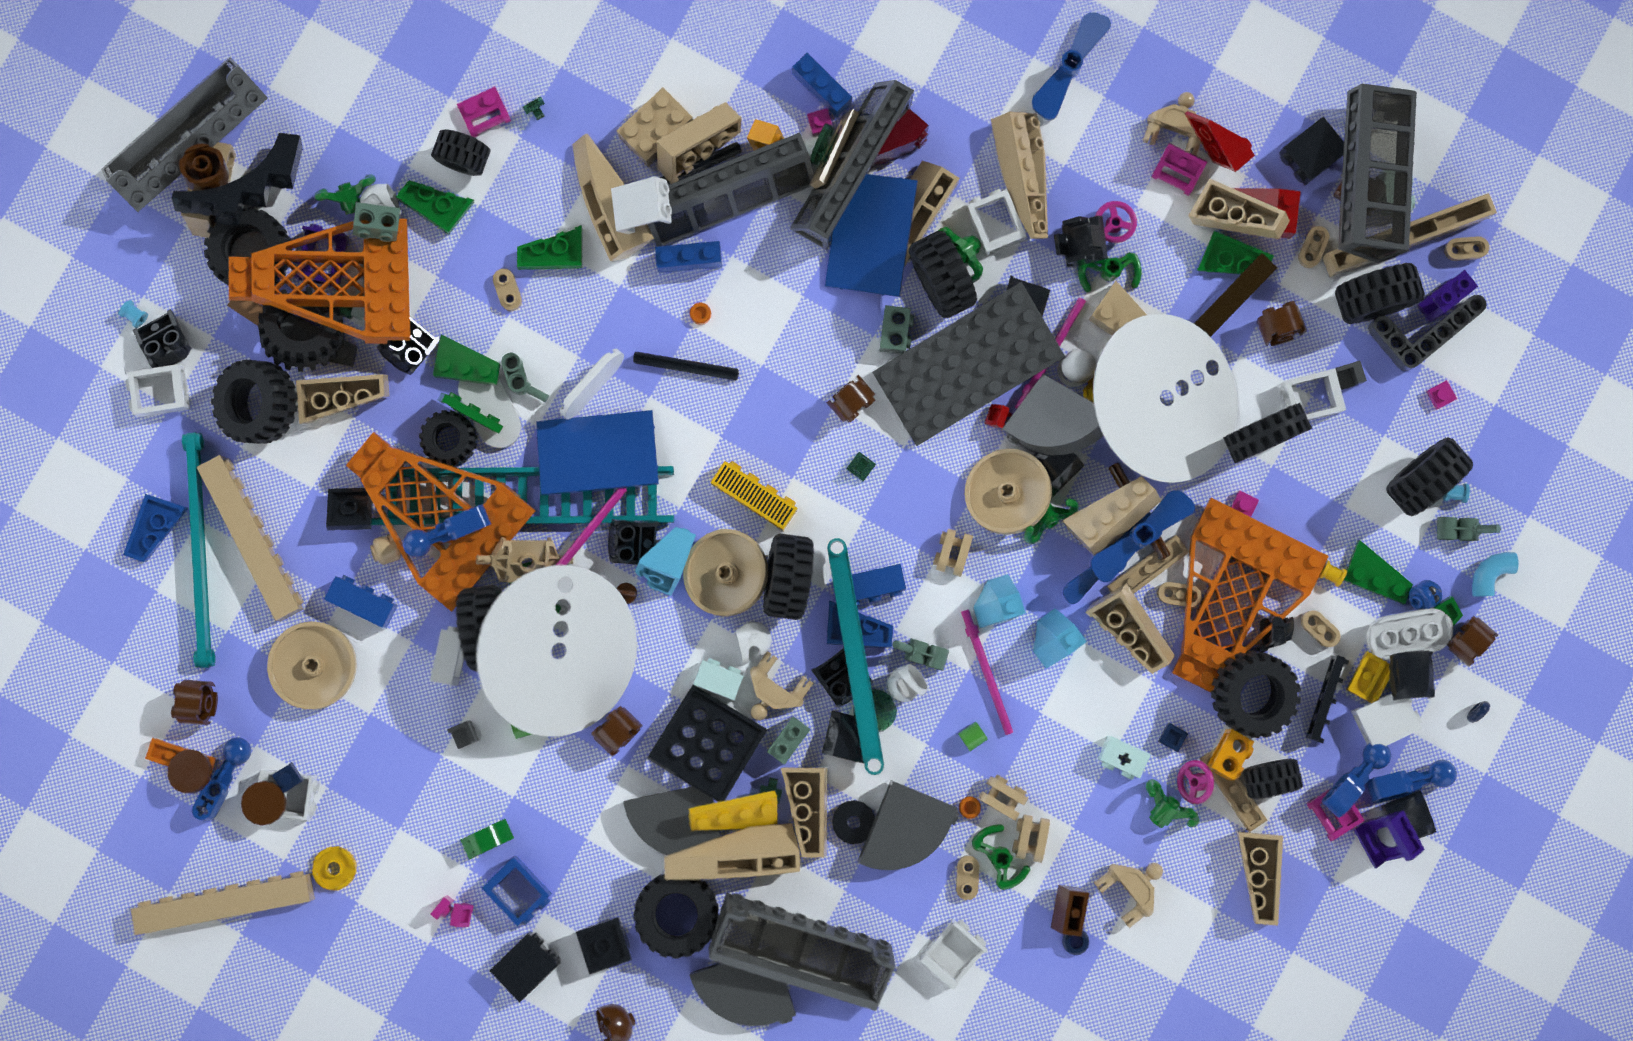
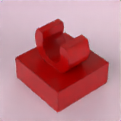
M991 404L984 424L990 427L1003 428L1006 418H1011L1013 414L1009 412V407Z

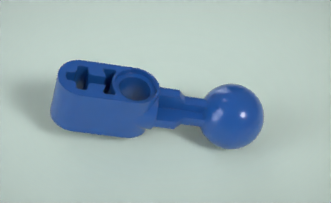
M483 504L445 519L444 522L437 524L435 529L429 532L418 529L408 532L403 539V548L411 557H423L429 552L432 544L439 541L445 543L450 540H456L491 525V522Z
M234 737L224 744L222 752L225 760L221 768L215 770L209 783L201 790L192 807V814L196 819L211 821L217 816L228 795V788L233 780L232 773L237 765L244 764L251 756V746L244 738ZM215 785H218L220 792L214 797L211 790ZM206 799L213 800L214 803H210V801H206ZM203 807H206V810H208L207 814L201 811Z
M1367 744L1362 754L1364 761L1358 767H1353L1350 772L1340 777L1323 797L1321 802L1337 818L1346 814L1364 793V786L1369 781L1370 773L1374 769H1382L1390 763L1391 751L1388 746Z
M1437 760L1430 765L1428 771L1420 773L1417 771H1398L1371 778L1366 785L1372 803L1376 804L1412 794L1413 791L1422 789L1423 785L1430 783L1440 788L1449 787L1457 778V770L1451 762Z

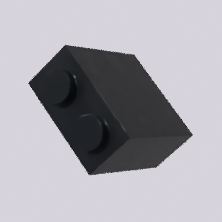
M1323 116L1284 146L1279 152L1281 155L1280 159L1286 166L1291 167L1295 178L1306 186L1343 157L1344 141Z
M531 931L527 933L489 970L519 1003L561 963L558 960L560 958L559 955L552 948L548 950L543 944L545 942L544 939L537 932L534 934Z

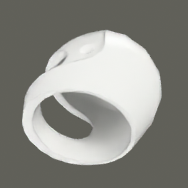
M373 184L363 191L360 203L400 208V214L402 213L396 195L389 184Z
M1085 349L1071 350L1058 364L1057 374L1060 381L1069 387H1078L1085 384L1094 377L1097 366L1096 360Z
M751 621L735 630L743 663H749V649L752 646H756L759 649L761 656L770 649L772 635L764 624Z
M911 664L895 669L890 673L887 680L889 694L899 702H910L918 694L923 696L928 691L923 675Z

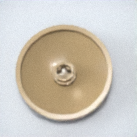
M1001 449L989 453L975 464L967 477L964 495L966 506L971 516L980 526L996 534L1012 535L1025 531L1027 527L1034 526L1041 520L1051 501L1052 486L1048 472L1036 457L1019 449Z
M733 529L712 531L701 537L690 550L683 569L685 589L693 603L707 613L722 617L741 614L751 608L765 590L768 580V563L765 553L752 537L743 532Z
M303 622L285 630L273 643L267 661L269 681L278 696L294 707L309 710L328 707L343 698L351 688L357 670L356 654L349 639L337 628L321 622Z

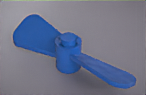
M1090 12L1083 16L1072 46L1062 56L1059 68L1033 96L1032 107L1045 120L1051 121L1058 116L1072 78L1078 75L1083 59L1109 31L1111 20L1107 16L1097 12Z
M1173 490L1167 493L1144 523L1130 530L1129 536L1092 557L1090 566L1097 579L1105 583L1113 580L1140 547L1152 543L1156 534L1192 515L1195 510L1194 502L1182 491Z
M1148 512L1133 527L1144 523L1151 513ZM1131 527L1124 535H1122L1113 544L1129 536V532L1133 527ZM1163 531L1156 534L1154 541L1161 537ZM1127 563L1119 572H1121L1126 567ZM1091 566L1065 585L1063 596L1069 604L1078 603L1098 581Z

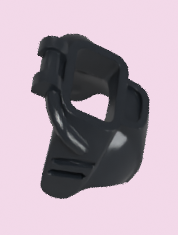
M1279 616L1272 619V630L1261 639V644L1255 647L1256 651L1266 652L1269 648L1286 644V641L1292 640L1294 632L1293 617L1284 619ZM1264 618L1260 621V632L1271 623L1269 619Z

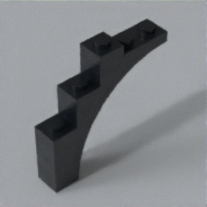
M278 133L275 144L266 158L255 169L226 185L207 190L173 191L171 198L175 211L205 216L213 215L216 216L217 223L239 226L244 205L266 207L271 187L293 189L303 150L301 136Z

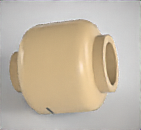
M390 534L375 538L373 545H370L374 561H378L382 565L398 561L401 558V553Z

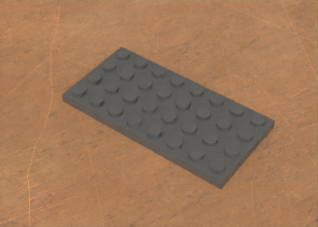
M1020 282L872 371L913 442L918 446L1061 360L1065 355L1024 285Z

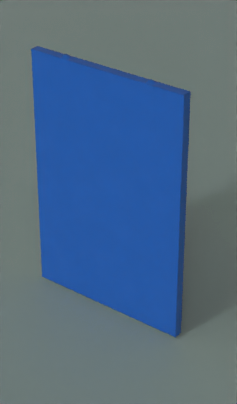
M866 174L833 230L825 280L826 287L900 297L918 184L917 180Z
M653 410L536 421L541 496L659 484Z

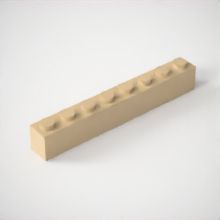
M1484 194L1411 221L1409 248L1489 219L1497 213L1490 194ZM1391 229L1366 239L1382 241L1391 236ZM1359 246L1354 249L1375 257L1376 248ZM1339 249L1330 251L1322 257L1330 277L1372 262Z
M218 455L197 466L275 621L281 622L304 610L301 605L304 603L299 592H295L292 584H294L292 577L288 572H284L282 568L284 562L278 553L275 554L272 548L274 543L268 534L265 535L262 529L264 527L262 519L259 515H255L252 509L254 504L249 496L246 497L242 490L245 488L243 482L239 477L236 478L232 471L235 469L232 461L229 458L226 459V457Z
M303 871L290 873L289 878L282 879L281 875L268 877V882L260 883V879L247 881V886L238 887V883L224 886L225 890L217 891L215 887L205 889L203 894L196 896L195 892L181 894V899L173 900V896L159 898L160 903L151 904V900L138 902V907L130 909L134 934L140 935L315 900L311 873L304 875Z

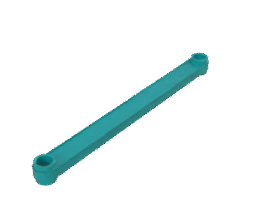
M192 432L182 435V447L186 451L197 642V650L194 651L193 661L196 668L202 669L214 667L216 656L215 651L211 649L202 477L197 469V466L201 465L200 450L204 449V439L202 433Z
M834 538L829 541L827 551L864 767L869 774L878 775L884 769V760L847 545L844 540ZM836 542L843 545V551L838 554L831 551L832 544ZM871 759L880 761L881 767L876 772H872L868 768V762Z

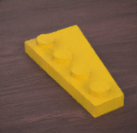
M775 790L689 808V825L691 830L744 829L752 826L778 824L777 795Z

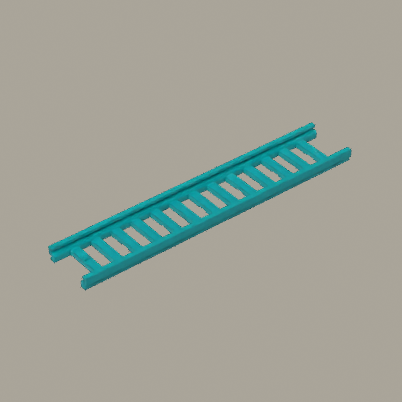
M658 466V475H674V466ZM539 467L459 468L484 477H496V481L504 482L505 484L506 477H518V495L526 503L528 476H540ZM426 468L440 481L441 477H453V486L462 476L443 468ZM403 469L404 478L410 477V482L416 481L414 469ZM399 472L389 484L398 483V478H400ZM419 472V479L420 477H425ZM475 479L476 507L484 504V482ZM463 482L456 489V494L460 496L462 499ZM410 484V497H417L416 484ZM648 485V515H636L635 487H626V515L614 516L613 507L601 522L611 523L612 519L628 521L653 520L659 523H674V515H657V485ZM389 486L390 499L398 498V486ZM436 486V495H441V490ZM540 488V516H531L526 524H589L595 517L592 516V491L583 492V516H571V493L561 494V516H549V495L541 496ZM614 489L605 490V503L613 495ZM437 497L438 510H441V497ZM431 498V511H434L433 498ZM417 499L410 500V513L419 512ZM453 500V509L462 508ZM392 501L398 507V501ZM388 509V518L392 525H407ZM454 511V515H457L463 511ZM434 513L431 514V517H423L424 525H436ZM438 513L439 523L444 522V520L447 518H450L441 517V513ZM410 515V518L420 525L419 515ZM372 518V525H385L382 518Z

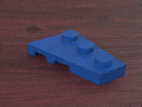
M145 494L123 555L146 563L188 508Z
M829 600L826 644L844 645L837 604ZM858 613L864 647L892 648L893 625Z

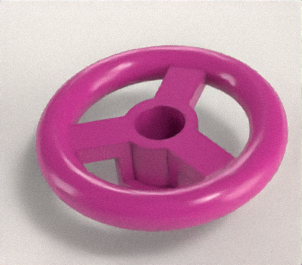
M1110 201L1103 204L1097 210L1095 216H1102L1107 209L1110 210V217L1106 220L1104 227L1106 241L1121 243L1128 240L1134 234L1137 227V217L1134 210L1128 204L1121 201ZM1116 207L1128 213L1131 223L1123 221L1118 216ZM1112 220L1118 221L1119 225L1114 226ZM1122 228L1128 230L1124 235L1119 237H1113L1108 235L1109 232L1118 233Z
M1198 760L1186 762L1180 768L1177 776L1179 793L1187 802L1192 804H1201L1207 801L1214 789V777L1210 768ZM1199 767L1204 773L1193 774L1189 768ZM1184 775L1189 779V794L1184 788ZM1197 791H1205L1202 796L1196 798Z

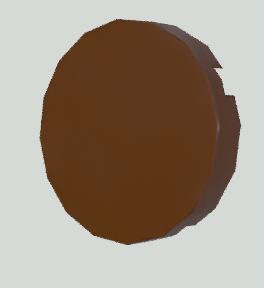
M194 749L183 750L177 753L168 766L167 777L170 785L175 790L185 794H194L203 790L210 781V774L212 772L210 759L204 753Z
M269 781L256 782L249 786L243 793L241 800L242 812L246 819L253 824L261 826L278 821L285 813L287 805L285 794L274 782Z

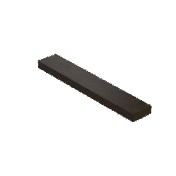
M1261 253L1193 324L1211 337L1278 267Z

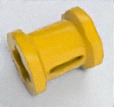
M1327 560L1318 578H1325L1335 583L1336 587H1339L1347 574V570H1341L1331 565V562Z

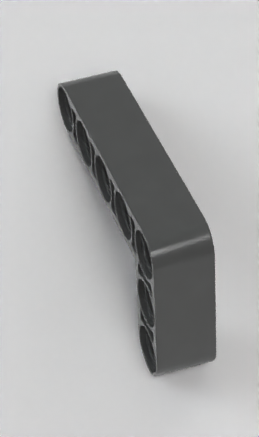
M1481 295L1469 297L1414 343H1411L1387 316H1379L1371 321L1368 326V332L1400 370L1409 371L1421 364L1484 312L1487 302ZM1471 301L1477 304V311L1470 307ZM1454 315H1458L1461 318V324H1457L1454 321ZM1377 322L1384 325V332L1377 329ZM1438 328L1444 330V338L1438 335ZM1391 339L1397 340L1398 348L1392 347ZM1421 342L1428 344V351L1422 349ZM1405 355L1412 358V365L1405 362Z

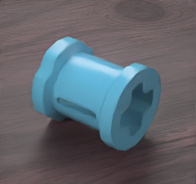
M132 300L126 301L118 312L119 316L126 317L131 321L132 326L135 328L142 326L148 318V313L142 312L134 306Z
M1469 484L1456 485L1450 492L1444 495L1443 501L1452 499L1467 503L1470 495Z

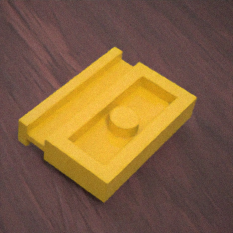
M1366 651L1346 690L1370 703L1379 700L1389 681V663Z

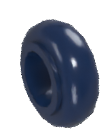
M1488 701L1477 703L1468 712L1467 720L1471 723L1481 720L1489 712L1490 703Z
M1084 930L1081 937L1082 944L1078 948L1072 947L1069 943L1073 935H1063L1062 944L1065 951L1069 954L1081 955L1088 949L1090 943L1089 936Z

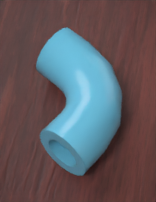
M1503 552L1491 555L1482 561L1473 576L1472 597L1495 596V580L1497 577L1503 574L1517 573L1519 567L1517 554L1515 552Z

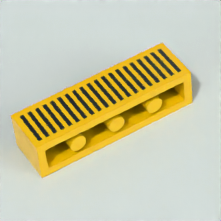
M724 461L710 482L711 485L784 531L798 510L795 507L796 502L787 496L783 499L777 495L778 490L769 484L765 487L758 483L760 479L750 472L746 475L740 471L742 467L737 463Z

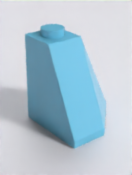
M675 527L639 560L635 573L639 577L644 576L647 579L646 584L651 589L672 596L682 575L696 535L688 529Z
M1008 574L987 580L973 607L979 629L1026 614L1020 593Z
M1054 608L1037 621L1033 652L1047 669L1069 656L1087 641L1075 624Z

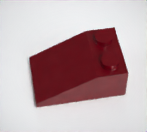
M909 108L895 124L870 169L912 153L916 148L921 149L927 142L929 125Z

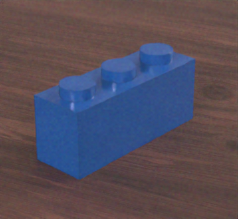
M808 52L792 66V75L825 108H828V111L836 118L852 105V96Z
M720 241L655 247L658 273L723 267Z
M901 563L852 574L857 605H860V600L868 599L869 603L882 600L881 596L889 594L890 598L903 595L902 591L906 590Z
M344 574L342 578L335 576L324 600L381 628L387 629L398 607L397 604L393 603L394 598L383 593L380 597L373 593L375 589L365 584L362 587L354 584L355 580Z

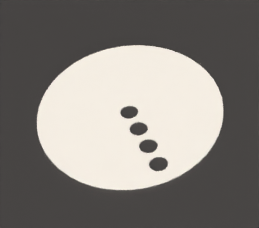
M1167 314L1145 315L1119 328L1111 336L1100 354L1093 382L1094 408L1100 429L1107 443L1124 464L1151 480L1176 483L1199 477L1210 470L1221 459L1227 450L1223 437L1233 433L1236 426L1238 413L1237 390L1231 368L1224 354L1206 332L1190 321ZM1209 360L1215 361L1218 365V373L1215 376L1208 374L1206 370V364ZM1194 370L1200 371L1203 375V383L1200 386L1194 385L1191 381V373ZM1179 380L1185 381L1188 385V392L1185 396L1179 395L1176 391L1175 386ZM1164 390H1168L1173 396V402L1170 406L1163 405L1160 400V394Z
M554 565L525 574L499 595L487 613L480 631L477 646V668L480 683L488 701L495 711L508 723L530 734L549 737L564 736L590 727L602 719L617 704L632 677L637 655V634L634 619L620 592L605 578L588 569L570 565ZM562 577H568L572 582V587L567 593H561L557 587L558 581ZM560 599H566L570 604V609L565 615H559L555 610L556 603ZM559 621H564L568 626V631L563 637H557L553 632L554 625ZM557 643H562L566 648V653L561 659H555L551 654L552 647Z

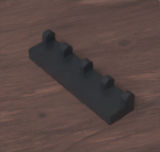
M1339 655L1331 656L1306 735L1307 739L1324 743L1325 739L1321 738L1324 724H1330V720L1326 719L1330 705L1337 702L1336 699H1333L1337 683H1343L1344 679L1339 677L1343 665L1349 664V660L1345 659V657Z

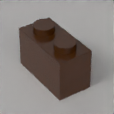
M1058 885L1050 928L1061 934L1082 937L1090 893L1079 887Z

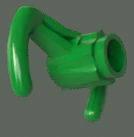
M368 174L356 185H351L350 182L338 185L339 190H336L335 193H328L323 188L314 194V199L317 201L327 199L338 202L346 215L355 213L356 202L360 203L361 193L367 186L372 185L376 181V177L373 174Z
M948 227L940 228L938 231H943L949 236L951 242L961 255L963 262L973 269L974 274L970 275L972 282H977L983 273V266L976 257L981 249L979 239L974 235L961 238Z
M1128 252L1122 258H1108L1078 266V278L1082 288L1088 293L1091 292L1092 287L1086 277V268L1089 267L1099 272L1102 279L1112 282L1118 279L1126 266L1132 264L1134 275L1131 287L1136 289L1142 276L1141 262L1137 254Z
M1067 499L1066 505L1070 507L1069 509L1054 507L1050 503L1041 520L1034 526L1026 528L1024 532L1025 542L1030 545L1037 543L1046 528L1051 529L1058 524L1060 519H1066L1078 512V502L1074 499Z
M1150 779L1146 782V791L1150 797H1154L1156 804L1151 810L1149 818L1156 826L1163 828L1165 825L1168 826L1173 819L1190 818L1187 821L1188 827L1198 826L1199 816L1195 810L1181 807L1174 797H1167L1158 781Z
M1002 824L991 825L975 835L972 839V847L976 851L985 853L997 872V887L1001 890L1011 889L1026 879L1031 869L1028 865H1025L1015 878L1007 880V870L1013 861V855L1005 847H993L983 842L986 836L1004 831Z

